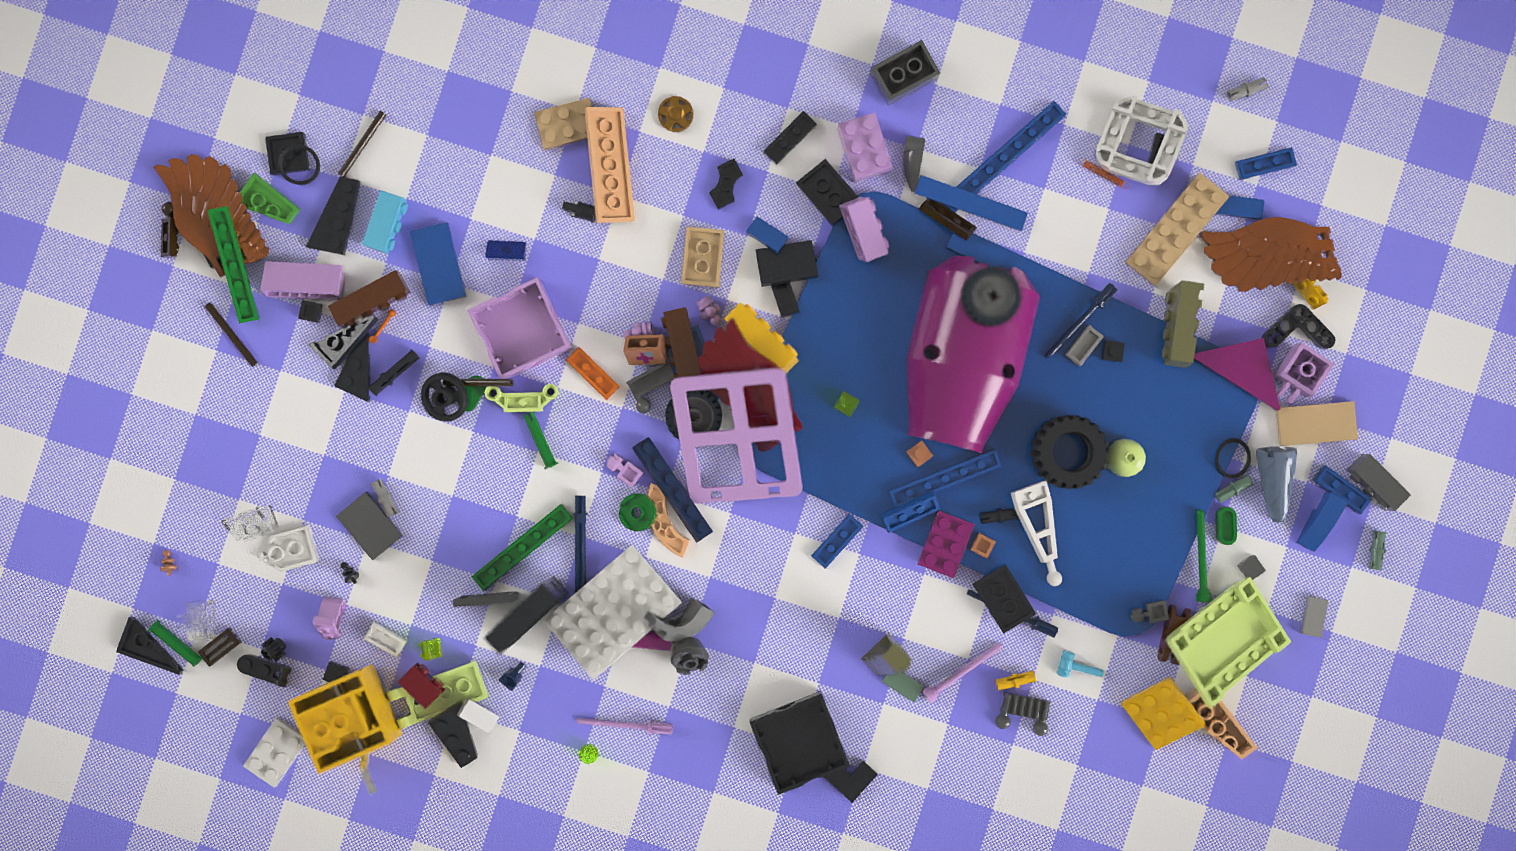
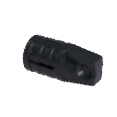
M575 200L574 204L563 202L562 209L571 212V217L580 218L592 223L595 222V206Z

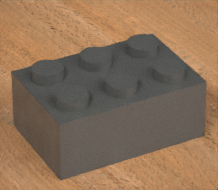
M920 40L872 66L870 75L887 106L937 80L940 76V71L923 40Z

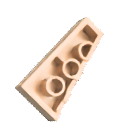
M1196 688L1185 694V697L1205 722L1203 728L1239 758L1243 759L1258 749L1222 701L1218 702L1214 707L1208 708Z

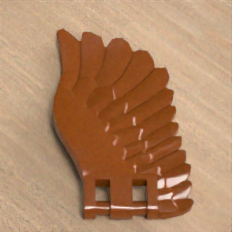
M191 154L187 157V164L181 159L172 158L169 159L170 168L164 165H155L153 167L171 194L173 216L178 231L191 245L210 259L220 277L225 276V272L218 260L221 257L208 215V209L229 206L240 249L245 254L243 257L245 264H252L268 255L269 248L265 247V240L261 238L260 230L256 229L255 223L251 221L250 213H246L247 207L245 204H242V195L240 192H237V181L232 180L231 169L227 164L220 166L219 162L212 156L205 157L203 160L198 155Z

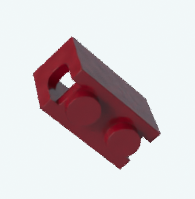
M417 663L411 667L398 683L426 709L445 691V688L439 678H434L429 674L430 670L424 664L420 665Z

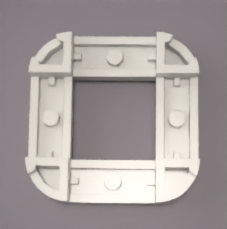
M1130 95V97L1116 102L1112 108L1097 145V164L1104 170L1146 185H1160L1169 177L1188 131L1187 122L1181 114L1182 112L1177 109L1172 111L1137 99L1138 96ZM1129 119L1166 131L1153 164L1116 152Z

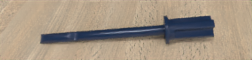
M1109 283L1095 298L1091 299L1094 304L1064 334L1062 339L1046 354L1047 358H1050L1098 307L1104 309L1107 301L1118 291L1113 284Z
M968 589L967 595L982 601L978 593ZM1039 616L1025 621L1032 625L1031 630L1035 629L1050 637L1055 638L1058 633V627L1039 619Z

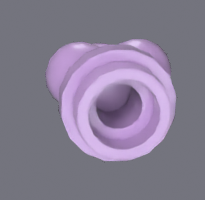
M707 295L696 302L697 309L700 311L702 319L707 320L710 318V323L713 326H717L721 323V317L717 315L720 307L717 303H713V298L711 299Z
M637 322L632 330L627 329L624 331V338L626 339V336L655 335L652 322Z

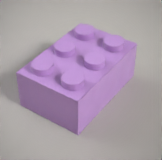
M875 112L838 124L837 130L854 183L891 172L892 164Z
M858 197L839 205L858 259L868 262L888 254L887 248H889L887 239L881 234L882 224L879 219H876L874 211H876L874 202L867 197Z

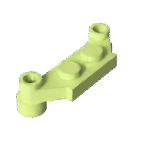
M553 384L545 385L542 392L503 393L497 386H488L485 389V397L504 408V412H543V407L559 394L557 386ZM550 389H554L552 396L549 394ZM494 390L497 392L495 397L492 396Z

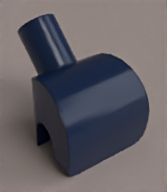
M520 662L515 669L513 667L509 668L499 678V682L510 691H513L521 681L522 675L520 673L526 668V665Z

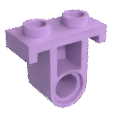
M323 598L318 616H314L313 625L322 638L327 640H333V638L340 639L342 632L340 626L346 606L345 599Z

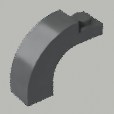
M692 598L684 611L674 618H662L649 611L644 618L650 623L648 626L663 640L676 642L690 638L700 632L708 624L715 612L706 604Z

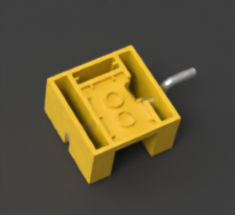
M372 663L287 701L318 775L361 756L360 772L369 794H373L377 790L368 770V753L392 743L403 734L402 730L398 727L394 711Z

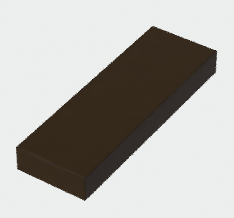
M926 199L919 208V210L966 241L977 228L948 207L933 200Z

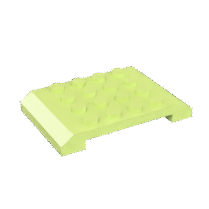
M1245 577L1231 585L1168 635L1166 639L1167 644L1208 708L1214 707L1226 697L1225 693L1270 655L1279 653L1291 643L1251 577Z

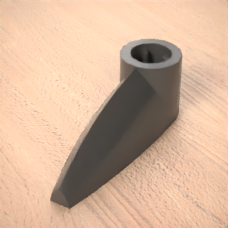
M907 135L903 156L904 172L911 192H915L919 180L926 138Z

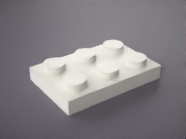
M277 717L243 767L273 788L277 787L305 746L301 733Z

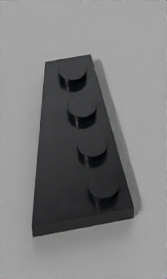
M339 177L306 248L345 256L361 181Z

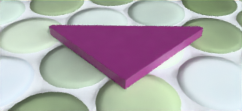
M1264 338L1194 354V359L1206 368L1248 392L1273 410H1281Z

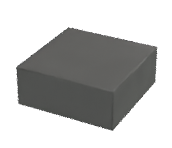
M1253 554L1237 565L1243 575L1251 577L1252 580L1266 571L1258 558Z

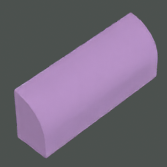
M265 261L260 290L266 297L338 301L343 298L344 270L342 265Z

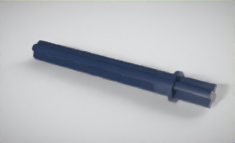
M575 495V513H573L575 515V593L586 584V515H588L586 512V495Z

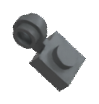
M1166 600L1144 603L1146 611H1143L1142 608H1135L1130 613V618L1133 622L1144 621L1146 616L1148 623L1169 620Z

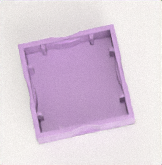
M538 277L513 288L500 297L489 299L467 310L478 334L487 347L489 358L499 379L512 378L573 349L549 296Z

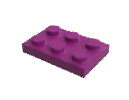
M937 511L917 564L954 578L975 524Z

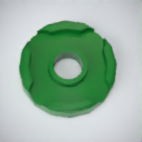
M634 493L626 496L620 504V521L629 530L644 531L650 528L656 519V506L654 501L647 495ZM636 507L640 508L642 512L639 518L635 517L633 513Z

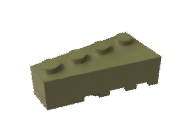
M1181 280L1166 293L1165 303H1167V310L1164 313L1166 328L1163 331V340H1165V346L1162 350L1163 365L1187 368L1193 364L1197 340L1193 334L1196 333L1199 326L1196 314L1202 305V300H1199V292L1204 290L1205 283Z
M889 632L861 658L876 675L898 674L900 671L903 673L911 666L910 662L912 661L905 649Z

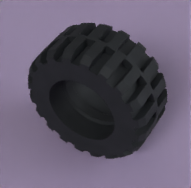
M1064 415L1052 418L1049 422H1045L1041 429L1037 430L1035 433L1036 438L1032 440L1033 451H1030V455L1034 460L1032 462L1033 467L1037 468V473L1040 477H1043L1047 483L1055 485V487L1078 489L1083 488L1085 485H1090L1094 479H1098L1102 475L1100 472L1106 469L1107 464H1105V461L1109 459V453L1106 452L1109 444L1104 440V432L1098 429L1099 426L1096 423L1090 422V419L1086 417H1079V415ZM1064 434L1077 435L1085 444V460L1079 468L1074 470L1060 468L1053 458L1054 443Z

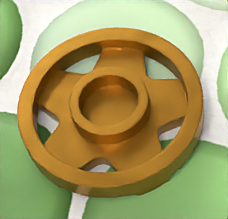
M668 97L659 106V122L670 132L684 131L693 121V108L689 101L683 97ZM690 113V119L688 121L686 115ZM661 115L666 117L665 123L663 122ZM676 124L681 126L680 128H673Z

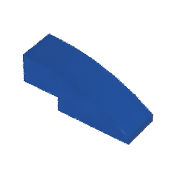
M1325 492L1317 509H1313L1296 543L1315 552L1337 523L1348 501L1333 493Z

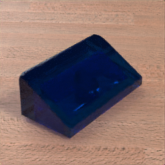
M488 240L485 258L487 260L526 261V242Z

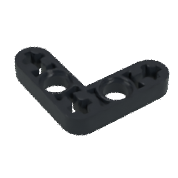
M1304 304L1292 306L1261 336V338H1264L1267 348L1278 346L1297 327L1319 349H1329L1334 346L1336 341L1333 333ZM1301 309L1302 312H1301L1300 314H1301L1302 316H1298V317H1297V316H1296V313H1297L1296 310ZM1282 321L1289 323L1288 331L1281 329L1280 324ZM1310 321L1316 324L1314 332H1310L1307 328ZM1276 333H1279V334H1280V335H1276V336L1273 338V341H1274V342H1271V343L1268 342V340H1269V337H1268V336L1275 335ZM1324 337H1328V344L1322 343Z

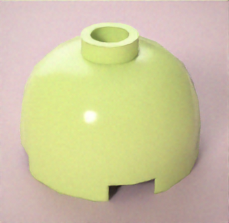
M1131 439L1116 440L1106 451L1109 453V459L1105 461L1107 467L1117 476L1130 477L1136 475L1145 465L1146 455L1144 449L1139 443Z

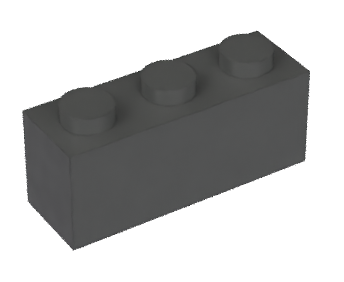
M1361 454L1346 469L1351 474L1349 477L1355 483H1360L1364 487L1363 491L1368 496L1374 497L1378 501L1377 505L1384 511H1396L1411 496L1371 454Z

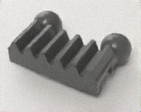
M666 361V364H659L626 382L637 401L636 409L638 412L647 413L651 409L650 401L643 398V395L669 381L671 383L675 379L668 361Z
M1003 692L1004 698L1000 709L1001 713L995 719V724L998 728L1007 729L1011 723L1008 714L1037 719L1038 721L1033 725L1034 733L1038 736L1047 734L1048 725L1046 720L1050 707L1049 700Z

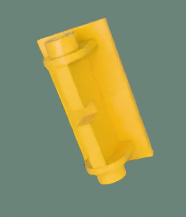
M1307 278L1304 282L1298 283L1295 280L1292 284L1314 310L1328 303V294L1319 285L1316 287L1313 285L1316 281L1310 282Z

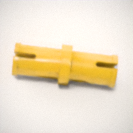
M1031 670L1020 674L1012 673L1011 676L995 679L998 691L1012 687L1020 688V685L1036 682L1034 671Z

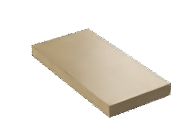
M1354 401L1280 408L1281 410L1276 411L1279 446L1358 439Z

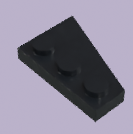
M462 700L436 715L428 722L461 768L478 757L468 721L457 716L463 705Z

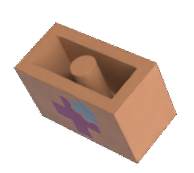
M663 334L626 336L623 352L629 365L666 364L669 348Z

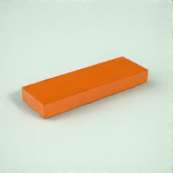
M580 347L566 359L606 400L620 388Z

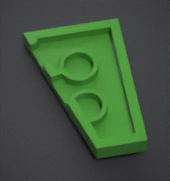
M257 173L252 174L240 191L242 204H245L247 209L287 224H291L301 210L300 207Z

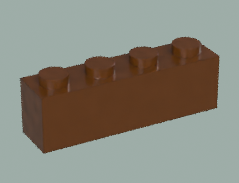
M394 270L330 304L328 308L337 325L344 328L348 325L353 326L357 324L356 321L371 317L374 315L373 312L377 310L382 311L389 308L390 303L394 301L399 302L406 299L407 294L411 293L401 272Z
M683 307L663 312L664 317H661L663 329L667 328L668 336H665L667 347H671L673 353L669 355L671 365L676 366L677 370L674 378L698 376L701 373V368L698 363V355L687 308Z

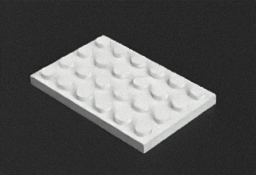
M631 545L543 621L592 680H595L652 630L648 626L650 623L644 618L648 611L666 618L682 602L637 549Z

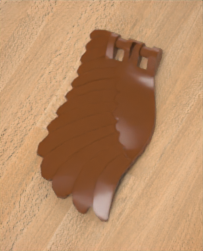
M1271 217L1253 222L1232 232L1202 231L1201 233L1202 239L1208 244V246L1204 247V253L1214 260L1211 264V270L1216 275L1221 276L1222 284L1229 287L1236 286L1239 292H1247L1252 288L1262 290L1269 285L1276 287L1283 282L1291 284L1295 280L1301 283L1307 278L1310 282L1316 279L1321 282L1325 279L1331 281L1333 278L1339 280L1342 277L1337 257H1334L1333 252L1335 248L1333 239H1330L1329 234L1331 231L1328 226L1314 227L1289 218ZM1321 253L1325 254L1326 258H1322Z

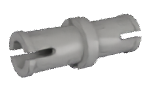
M1262 77L1250 83L1244 82L1242 86L1227 90V96L1235 94L1228 97V100L1232 102L1244 96L1250 97L1255 92L1267 89L1268 83L1260 85L1267 81L1266 78Z
M382 478L371 483L370 485L378 497L377 501L382 504L387 517L389 518L399 513L391 498L392 494H389Z

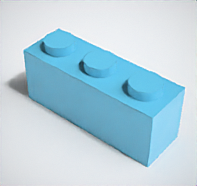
M380 190L362 245L389 255V252L395 246L394 237L401 228L400 220L402 214L404 215L407 211V200Z

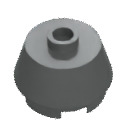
M690 637L675 643L670 661L673 667L676 668L677 673L691 675L690 671L700 669L701 672L707 667L709 654L699 639Z

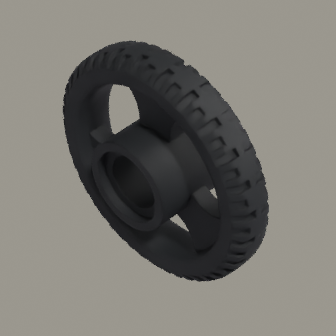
M441 372L430 376L424 382L421 389V401L425 407L424 409L432 418L442 422H449L458 419L466 411L469 402L468 391L464 383L461 382L462 380L457 378V376ZM441 380L450 381L457 387L458 391L451 386L443 387ZM430 388L435 390L432 394V402L435 407L432 406L429 399ZM455 402L460 404L456 412L449 415L445 414V407Z

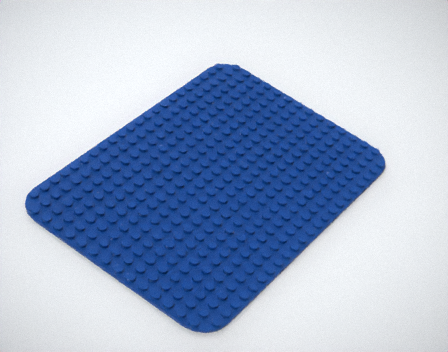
M873 191L861 193L857 196L867 197L874 202L876 207L874 214L876 219H879L882 224L881 234L887 239L889 248H887L888 254L868 262L859 260L844 218L832 227L816 262L818 278L808 279L797 303L800 312L791 316L782 338L784 339L783 344L785 346L789 344L798 353L796 357L799 360L786 373V379L791 392L793 409L803 426L798 432L794 431L802 491L886 529L880 515L894 509L888 490L960 463L981 453L907 435L909 416L906 358L927 272L950 257L961 255L946 248L953 233L951 230L919 210L918 207L892 195ZM973 233L970 236L971 238L1007 254L1001 268L1009 270L1011 267H1015L1023 271L1038 292L1040 300L1019 386L985 443L982 452L983 454L996 449L1003 467L934 493L941 509L938 511L975 524L960 564L983 575H987L1003 564H1006L1024 594L1108 633L1123 637L1139 635L1151 628L1154 623H1148L1147 616L1144 617V621L1133 622L1130 618L1131 610L1142 608L1143 611H1146L1144 603L1166 600L1167 602L1197 536L1196 512L1198 509H1202L1204 517H1206L1224 477L1219 473L1215 465L1216 451L1228 439L1237 438L1241 440L1256 407L1257 399L1230 383L1224 377L1206 368L1195 359L1193 364L1187 368L1163 365L1162 350L1165 346L1163 331L1166 328V322L1113 297L1107 301L1104 309L1098 307L1064 341L1063 345L1050 358H1047L1046 354L1062 339L1064 334L1094 304L1091 299L1095 298L1100 291ZM1090 325L1104 337L1083 364L1078 367L1064 354L1086 326ZM1193 335L1197 338L1195 353L1221 348ZM1105 340L1125 343L1122 362L1101 360ZM924 350V357L931 360L933 357L932 352ZM1002 368V375L1006 378L1007 371ZM1064 415H1079V417L1090 419V422L1096 423L1099 426L1098 429L1104 432V440L1108 442L1109 447L1116 440L1131 439L1141 445L1146 459L1142 470L1130 477L1117 476L1106 466V469L1100 472L1102 475L1098 479H1094L1092 484L1085 485L1083 488L1066 489L1047 483L1052 500L1058 557L1053 561L1056 571L1062 575L1061 584L1051 586L1047 582V575L1049 573L1047 565L1040 562L1020 519L1007 520L1003 523L981 524L980 518L982 517L979 516V513L995 511L996 508H1015L1011 492L1040 481H1045L1043 477L1038 475L1037 468L1033 467L1032 462L1034 460L1030 455V451H1033L1032 440L1036 438L1035 433L1042 428L1045 422H1049L1052 418ZM1074 434L1060 436L1053 446V458L1056 464L1065 470H1074L1082 465L1086 457V448L1082 439ZM922 440L933 457L917 467L906 451ZM779 441L776 446L765 452L759 451L758 446L752 442L755 467L780 481L787 480L781 442ZM1237 442L1225 445L1220 452L1219 464L1225 473L1239 444ZM1043 503L1025 509L1035 532L1045 529ZM937 511L892 531V533L924 547ZM978 533L996 541L987 559L969 550ZM1045 536L1040 538L1039 541L1045 553L1048 554L1047 537Z

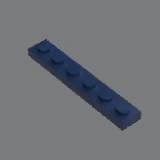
M647 437L633 446L632 449L695 542L698 543L711 534L713 530L651 439Z

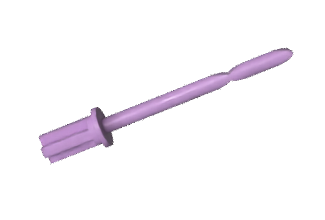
M577 718L578 724L647 730L648 735L650 733L672 735L673 724L652 722L651 719H649L648 724Z

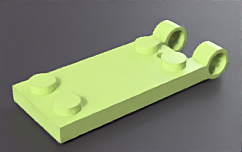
M477 660L432 676L439 678L443 682L445 691L426 709L420 704L416 705L415 699L403 687L387 692L390 702L405 697L411 714L396 720L399 729L433 718L460 700L464 703L466 698L473 702L488 698L489 695Z

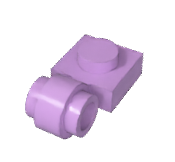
M618 454L611 455L607 460L606 466L613 472L620 470L617 477L632 488L644 472L630 461L624 466L622 463L624 459Z

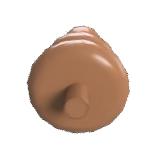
M169 550L163 552L165 559L161 563L164 566L160 567V571L167 572V576L171 575V571L177 569V565L172 564L174 559L170 558L171 553Z

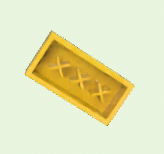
M740 302L724 319L728 322L729 319L734 318L745 340L755 350L778 365L786 374L799 361L796 357L798 353L789 344L785 346L783 344L784 339L775 330L770 332L769 329L771 327L762 317L757 319L756 316L758 314L750 305L746 304L744 306Z

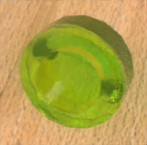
M585 744L579 751L580 760L588 765L594 763L599 755L598 748L593 744Z

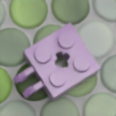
M1304 343L1293 344L1273 377L1283 382L1277 391V395L1283 396L1290 387L1293 390L1287 398L1289 403L1294 402L1299 394L1304 397L1313 396L1329 374L1334 363Z

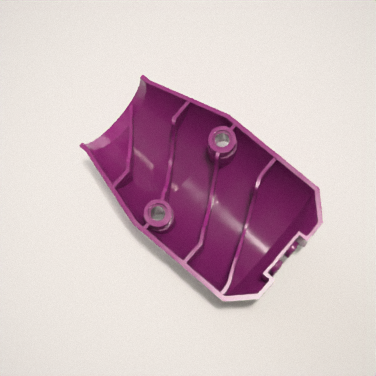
M953 256L927 272L906 358L909 416L907 435L962 447L982 454L985 443L1019 386L1040 296L1023 271L1011 267L1008 273L1015 276V280H1018L1020 283L1019 288L1022 289L1020 309L1017 310V314L1011 320L1002 325L992 327L978 325L970 320L969 316L967 317L965 310L961 306L963 305L960 300L962 296L961 289L971 274L979 269L988 267V265L979 262L974 264V257ZM992 293L988 294V297H990L991 300L995 299V297L992 296ZM924 350L932 352L933 357L931 360L924 357ZM1002 368L1007 371L1006 378L1002 375Z

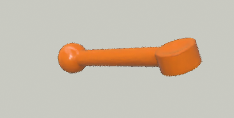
M389 310L387 318L374 336L369 337L370 343L377 342L378 335L391 317L396 315L394 310Z

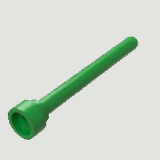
M1198 509L1196 518L1200 589L1196 593V601L1211 602L1212 593L1207 585L1204 511Z

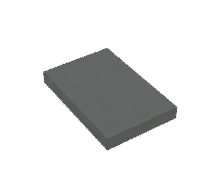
M364 492L336 516L372 561L404 536L368 492Z
M518 592L464 595L453 600V607L510 603L518 599Z

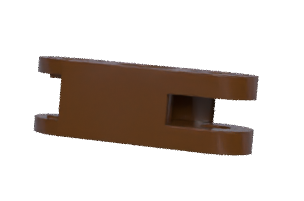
M1170 605L1167 609L1169 620L1164 622L1159 644L1158 660L1166 662L1171 651V663L1179 665L1180 663L1167 644L1166 639L1168 635L1191 618V609L1185 608L1181 616L1176 615V606Z

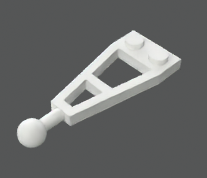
M1040 481L1011 492L1015 511L1040 562L1047 565L1049 572L1047 575L1048 584L1058 586L1062 582V575L1056 571L1053 561L1058 557L1052 500L1047 482ZM1043 503L1045 529L1035 532L1025 509ZM1045 536L1047 537L1048 554L1045 553L1039 541L1040 538Z

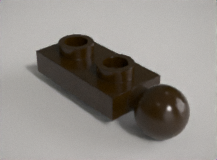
M165 202L161 207L162 213L165 215V219H161V258L177 257L179 251V244L177 243L179 231L173 216L172 202Z

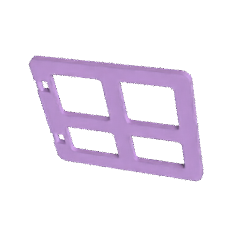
M781 368L678 377L671 382L670 388L689 497L694 503L798 496L801 493L802 481L784 370ZM769 383L773 386L778 425L750 427L743 386ZM727 388L734 429L694 432L692 430L686 392ZM779 440L782 445L787 480L761 483L757 480L752 442ZM736 444L743 484L704 487L701 483L696 447ZM779 486L780 492L770 493L769 487ZM721 491L722 496L712 497L711 492Z

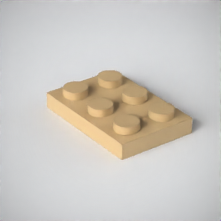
M590 98L534 112L544 150L588 139L585 108L592 107Z
M686 226L682 285L719 288L725 230Z

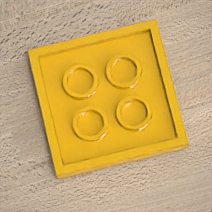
M1170 676L1130 696L1121 703L1155 750L1205 726L1203 719Z

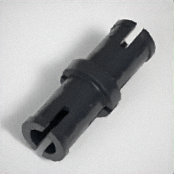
M996 508L995 511L979 513V516L982 517L980 518L981 524L1003 523L1007 520L1019 519L1015 508Z

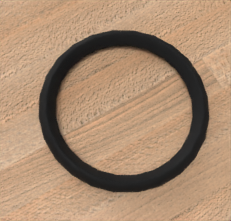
M296 144L288 146L282 151L278 159V167L281 175L290 183L306 185L314 181L318 176L320 160L311 148ZM292 149H304L313 155L316 161V170L311 178L305 181H296L288 177L284 172L282 160L285 154Z
M1237 438L1224 441L1218 447L1215 454L1216 468L1226 478L1234 479L1242 476L1249 468L1251 462L1249 447L1245 442ZM1237 442L1245 448L1247 462L1239 473L1231 475L1221 469L1219 455L1225 445Z

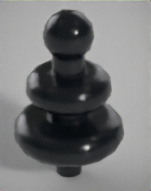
M342 562L340 567L344 569L342 573L345 577L344 582L356 584L359 573L354 572L352 567L348 568L346 562Z

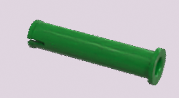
M531 412L529 413L530 418L526 414L523 416V419L532 435L546 470L559 463L554 459L535 413Z
M157 620L148 629L149 633L155 634L193 667L202 660L201 656L160 624V620Z

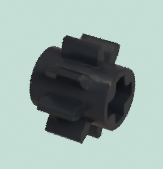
M270 637L261 645L263 647L261 654L268 661L274 659L277 662L286 654L284 652L286 645L280 638L273 639Z

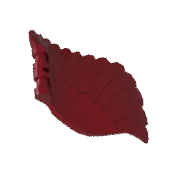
M734 318L729 319L726 331L721 326L715 330L714 342L710 339L705 341L703 354L698 358L699 367L702 370L699 375L780 368L748 344ZM787 382L794 431L798 432L803 426L793 409L791 392ZM769 383L743 386L749 426L778 425L773 386ZM711 389L712 393L721 397L720 400L724 404L730 406V411L732 412L728 389ZM779 440L754 443L758 446L759 451L765 452L776 446Z

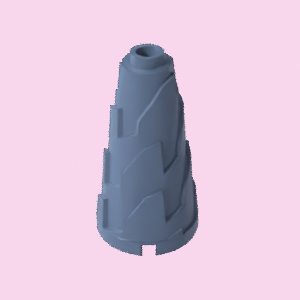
M1280 446L1258 448V450L1256 449V457L1268 518L1272 519V522H1284V519L1288 518L1291 493L1293 492L1297 449L1286 446L1285 449L1280 448Z

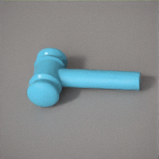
M1068 650L1062 651L1058 671L1056 672L1059 676L1069 677L1071 669L1099 677L1103 676L1104 670L1073 662L1075 654Z

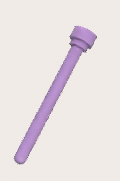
M1000 643L994 644L935 687H926L922 690L930 704L937 700L938 693L1000 651L1002 645Z

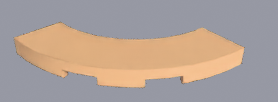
M651 483L648 496L654 501L657 515L654 523L651 525L652 530L668 550L683 558L690 539L681 535L673 527L667 514V499L659 487Z

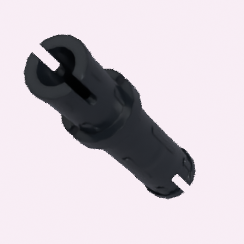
M411 349L388 371L382 372L380 374L381 377L368 386V389L377 396L388 385L391 386L393 381L419 360L420 357Z

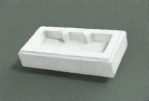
M375 621L371 624L363 638L396 658L399 657L408 641Z

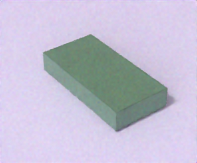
M902 671L898 674L885 675L881 680L884 684L912 702L916 701L924 688V685L904 672L902 673Z

